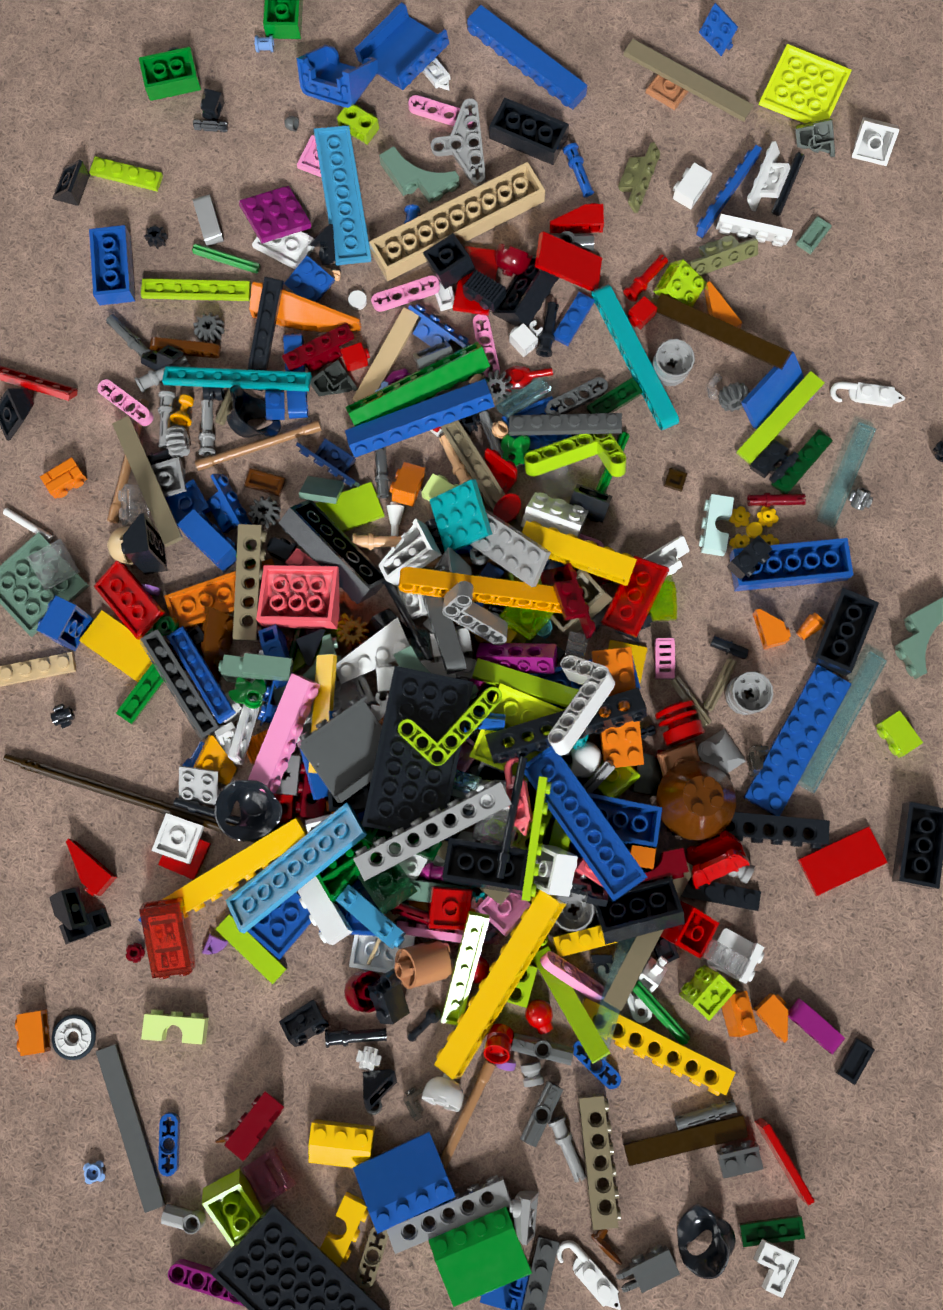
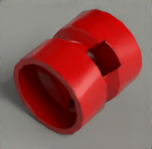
M494 1024L488 1032L484 1057L489 1062L503 1064L509 1060L514 1038L513 1030L509 1026Z

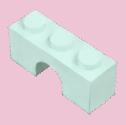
M711 494L709 500H705L704 511H707L706 518L703 517L701 529H704V534L700 535L699 546L702 547L701 553L724 556L726 553L729 533L720 532L716 528L715 522L718 520L728 521L730 519L734 502L733 497Z

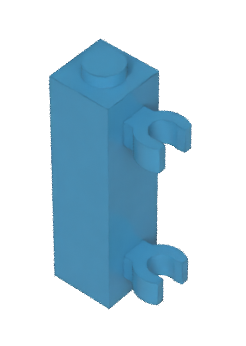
M349 884L337 897L336 901L389 948H398L405 940L404 935L406 933Z

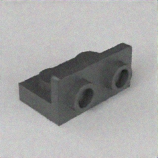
M749 1140L741 1142L739 1147L733 1148V1145L721 1147V1151H717L716 1154L723 1179L763 1170L759 1152L761 1150L760 1146Z

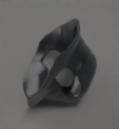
M238 384L231 386L230 393L233 407L231 413L227 416L230 428L243 438H251L261 434L267 437L276 436L281 429L280 420H272L271 425L259 430H255L248 425L250 419L266 418L265 400L244 392Z
M235 780L230 782L220 792L216 800L214 814L219 828L227 836L237 841L249 842L269 835L276 828L282 816V806L265 784L252 780ZM238 801L240 820L236 826H230L226 823V818L231 814L235 802Z
M699 1203L692 1206L678 1222V1248L684 1265L696 1276L704 1279H714L720 1276L725 1270L736 1244L732 1226L726 1220L715 1216L712 1211L701 1206ZM710 1230L712 1242L707 1250L699 1255H692L687 1250V1244L695 1240L703 1231Z

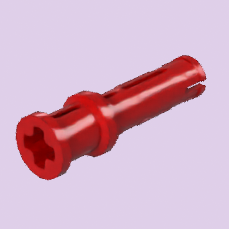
M660 254L640 277H636L629 288L624 289L623 292L627 299L635 302L638 299V295L642 291H646L648 283L668 263V259L664 255Z

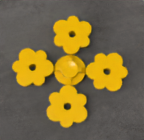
M743 506L732 509L729 522L733 523L735 527L747 526V535L741 536V534H736L735 538L730 539L729 544L732 546V550L747 547L750 544V538L755 539L758 535L766 543L769 542L770 545H779V540L774 538L772 534L762 535V526L772 527L773 523L778 522L779 518L776 515L775 509L762 507L761 512L757 513L758 522L749 523L748 519L750 513L746 512Z

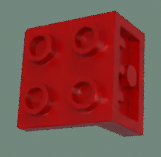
M487 448L485 450L484 462L506 495L517 482L516 465L509 460L505 461L496 450L491 451Z

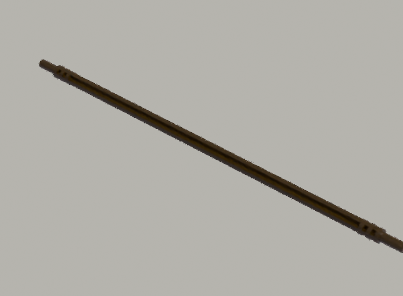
M9 754L4 755L3 761L18 765L21 769L162 814L168 813L224 833L213 817L198 812L195 814L189 812L188 809L28 758L22 759ZM226 822L230 826H236L235 824Z

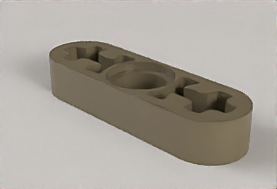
M374 1226L370 1231L356 1275V1281L362 1288L371 1287L375 1281L389 1237L387 1230L382 1232L385 1237L381 1236L378 1245L370 1244V1241L375 1243L377 1237L374 1231L376 1232ZM374 1249L378 1252L379 1258L376 1261H370L367 1258L369 1250ZM368 1265L371 1266L369 1277L372 1279L364 1282L360 1274H365Z

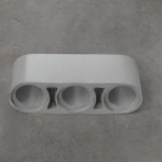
M210 194L194 198L193 203L206 246L223 242L224 239Z

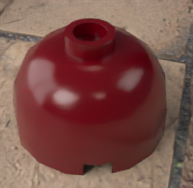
M499 244L495 255V262L503 270L502 274L512 277L513 274H522L528 268L532 256H528V253L510 246L509 249L504 248L505 244Z
M373 971L354 973L347 980L344 988V996L348 1005L359 1012L370 1013L375 1011L367 986L381 976Z

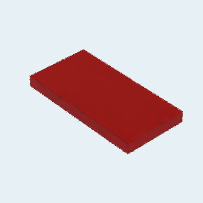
M544 231L539 233L535 262L536 268L589 291L599 288L602 257Z
M465 246V250L469 254L475 269L496 281L498 266L495 262V255L497 250ZM472 272L458 281L453 311L489 316L490 309H483L478 302L474 300L469 301L463 294V285L473 274Z
M634 555L633 558L637 560L628 585H619L601 623L637 637L670 569Z
M115 561L94 585V588L136 639L140 640L165 613L126 565L119 561Z
M869 826L798 859L815 896H819L888 863Z
M762 1118L754 1121L798 1197L808 1206L814 1203L813 1196L771 1125Z

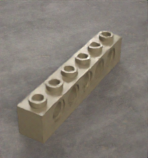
M238 524L233 640L258 641V631L262 630V626H259V622L256 620L263 575L262 561L266 559V550L263 549V542H266L267 532L262 525ZM250 541L257 542V546L253 550L247 548ZM251 559L255 560V567L248 569L246 566L247 562ZM253 578L255 585L252 588H247L246 581ZM252 597L254 599L253 606L246 607L245 600ZM248 616L253 618L251 626L244 625V619Z
M603 1094L578 1096L593 1230L619 1228L618 1221H621L620 1207H616L615 1200L619 1199L618 1186L614 1185L613 1177L617 1176L615 1163L611 1164V1155H614L613 1142H609L608 1133H612L610 1120L606 1119V1112H609L608 1099H604ZM593 1112L601 1114L598 1122L590 1121V1115ZM595 1134L603 1135L601 1143L595 1144L592 1142ZM597 1156H604L605 1163L603 1165H596L594 1163ZM604 1177L608 1179L605 1187L597 1185L599 1178ZM602 1200H609L610 1206L607 1209L599 1207Z

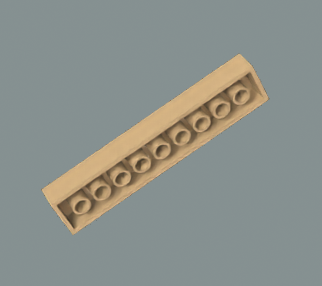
M526 162L369 241L371 254L386 280L389 281L427 262L423 252L452 233L462 244L543 203L545 189L529 163Z

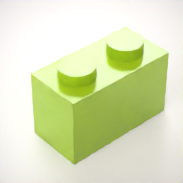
M900 710L876 725L878 735L888 742L889 750L893 755H897L898 758L905 756L923 743Z

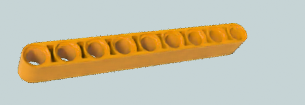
M403 567L400 570L399 590L405 593L444 598L445 594L457 583L467 581L474 587L472 602L562 613L553 586L537 584L536 587H531L525 582L414 567Z

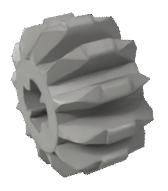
M172 426L166 429L165 438L169 454L173 458L188 456L191 446L187 430L183 426Z

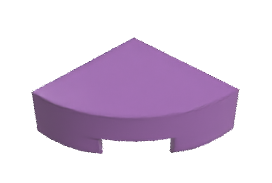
M209 934L202 953L216 954L222 951L229 942Z

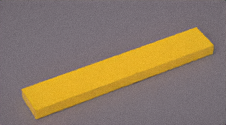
M334 654L317 655L315 682L320 684L318 695L313 701L311 733L317 729L316 724L324 719L328 721L329 711H333L337 655ZM309 762L308 772L317 773Z

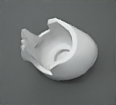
M586 742L582 748L579 746L576 749L572 748L569 753L565 754L566 756H572V763L568 764L576 778L591 777L601 765V751L591 742Z

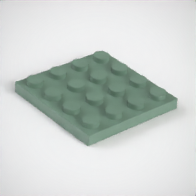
M39 532L0 565V604L31 637L38 632V622L45 616L48 604L55 596L71 603L89 587Z

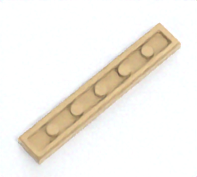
M406 308L402 309L353 397L354 402L375 393L381 387V383L386 380L420 316Z

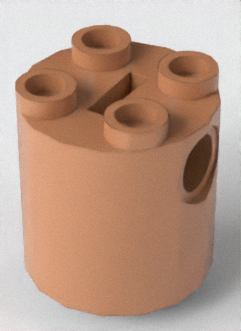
M435 939L399 949L395 957L394 970L396 976L402 981L403 986L407 989H412L446 979L449 975H452L454 969L449 956L450 947L448 943H442V941Z

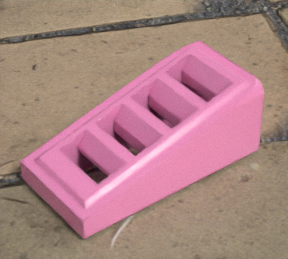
M656 638L654 640L655 679L675 678L674 638ZM660 645H669V648H660ZM660 653H669L670 656H660ZM660 661H670V664H660ZM660 669H670V672H660Z

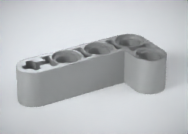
M461 581L445 594L443 615L492 644L503 645L507 641V622L472 602L474 587L470 582Z

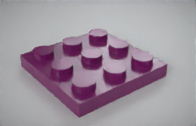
M289 186L239 200L240 208L262 244L311 228L310 220Z

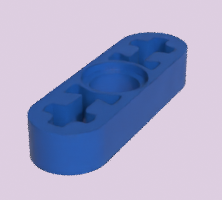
M577 1040L572 1046L574 1047V1056L607 1088H617L621 1083L620 1074L604 1058L600 1059L602 1067L599 1070H593L590 1065L591 1060L588 1058L587 1063H585L583 1060L586 1059V1056L582 1053L577 1054L578 1049L576 1047L578 1045L582 1046L580 1041ZM606 1066L609 1067V1069H607L606 1071L611 1076L614 1074L616 1075L615 1084H613L612 1082L608 1084V1078L604 1074L602 1075V1077L599 1076V1074H601L605 1070Z
M173 1112L162 1116L159 1123L158 1169L163 1176L167 1177L173 1175L179 1168L180 1118ZM171 1117V1121H175V1124L171 1126V1132L175 1131V1134L164 1135V1132L167 1133L169 1131V1125L165 1124V1121ZM171 1138L174 1140L175 1146L172 1150L165 1148V1139ZM174 1153V1156L170 1157V1164H173L174 1167L168 1171L167 1167H164V1164L168 1162V1156L164 1157V1154L170 1155Z

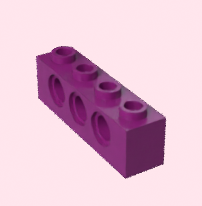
M480 643L476 653V662L479 658L524 673L555 674L558 662L556 644L504 643L503 645H495L492 643Z

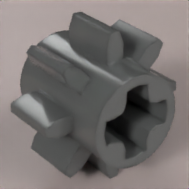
M858 487L857 491L852 490L848 499L852 501L850 505L858 510H864L865 507L870 508L873 497L870 496L872 492L862 487Z

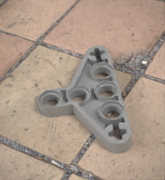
M466 99L461 106L451 135L434 138L431 142V151L435 156L453 155L470 182L475 186H480L484 184L486 176L478 104L474 99ZM469 105H472L473 116H469ZM472 121L477 126L475 129H469L467 124ZM477 139L479 143L477 146H471L469 141ZM454 141H459L461 146L455 149L451 144ZM441 143L444 147L442 150L437 151L434 149L435 144ZM479 156L481 160L479 163L474 164L471 162V158ZM475 169H479L480 180H476Z

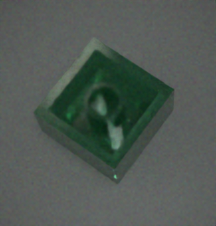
M399 863L364 881L361 874L357 876L384 915L417 892V889Z

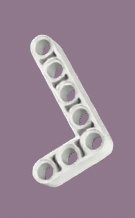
M573 655L564 657L560 666L570 681L583 686L548 735V741L558 755L569 753L615 686V681L606 666Z

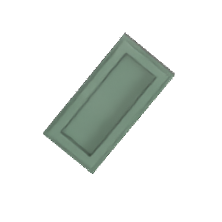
M817 216L796 245L811 255L832 225Z

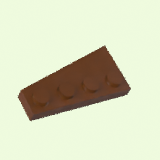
M205 606L206 622H203L202 629L204 631V640L201 642L200 650H202V657L219 683L221 678L219 662L223 660L224 655L229 653L233 641L234 617L210 606Z

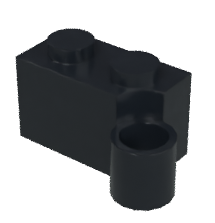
M394 968L367 986L370 999L376 1010V1017L381 1024L393 1025L410 1013L400 985L402 981L396 976Z

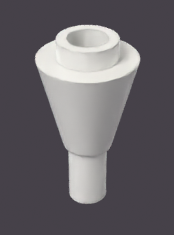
M390 502V505L386 507L391 524V536H398L399 525L405 506L398 502Z

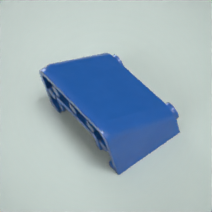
M323 45L296 58L302 92L307 96L345 108L353 106L378 73L377 59L368 57L364 59L363 65L358 67L343 64L339 61L338 51L329 45Z

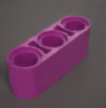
M798 998L789 1009L788 1017L830 1054L833 1055L845 1040L835 1028L801 999Z

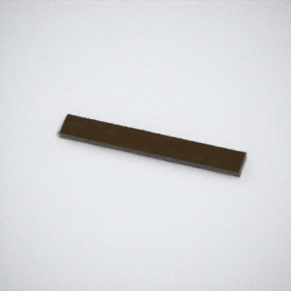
M662 293L655 304L657 307L656 313L780 370H783L791 355L790 351Z

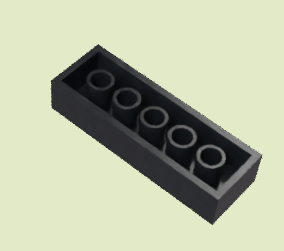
M307 500L290 507L279 521L284 531L320 566H338L339 587L357 604L377 594L387 582L379 568L312 500Z

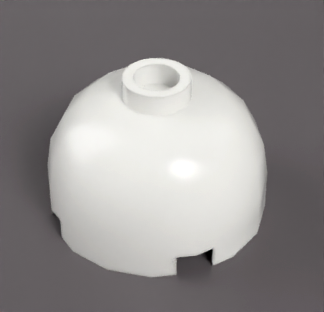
M446 1074L443 1077L437 1076L430 1079L422 1093V1099L432 1105L438 1104L443 1106L444 1109L457 1112L462 1107L463 1090L460 1084L455 1082V1079L452 1080Z

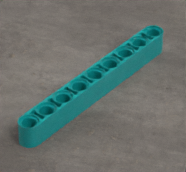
M607 284L591 292L592 299L595 300V305L633 379L642 389V396L659 429L663 431L679 424L677 412L612 287Z

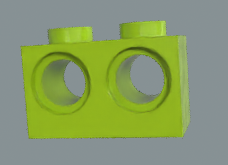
M353 105L349 108L344 107L337 117L338 126H349L350 134L367 145L379 130L377 117L372 113L365 112L358 105Z
M528 966L526 977L521 979L516 988L521 990V996L518 999H513L510 996L507 1001L508 1003L527 1008L537 967Z

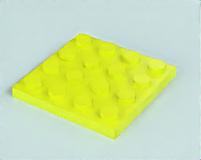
M787 44L760 99L759 105L802 123L830 119L852 70Z
M500 683L498 689L502 692V700L491 713L506 714L505 729L563 711V709ZM495 694L492 702L496 701L497 694ZM480 729L469 757L504 771L506 762L493 763L485 737L486 734L496 731ZM546 731L543 734L549 735L550 731ZM527 737L524 741H531L533 738ZM508 743L505 745V747H511L514 744ZM534 751L524 757L527 758L528 762L543 751ZM518 762L512 765V774L515 776Z

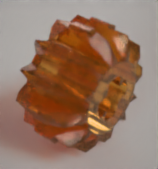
M351 615L349 622L346 618H343L345 625L338 624V627L342 630L337 631V635L341 636L339 638L340 642L346 641L345 647L352 643V647L355 649L357 642L359 645L363 644L361 639L368 640V637L364 634L370 633V630L365 628L367 626L366 621L361 623V617L354 621V616ZM350 629H357V634L355 636L351 634L350 636Z

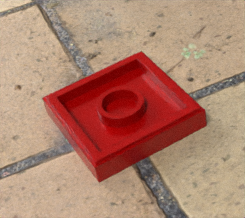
M199 839L190 864L162 855L158 865L195 880L211 843Z
M432 886L428 928L464 930L468 913L471 911L473 890Z

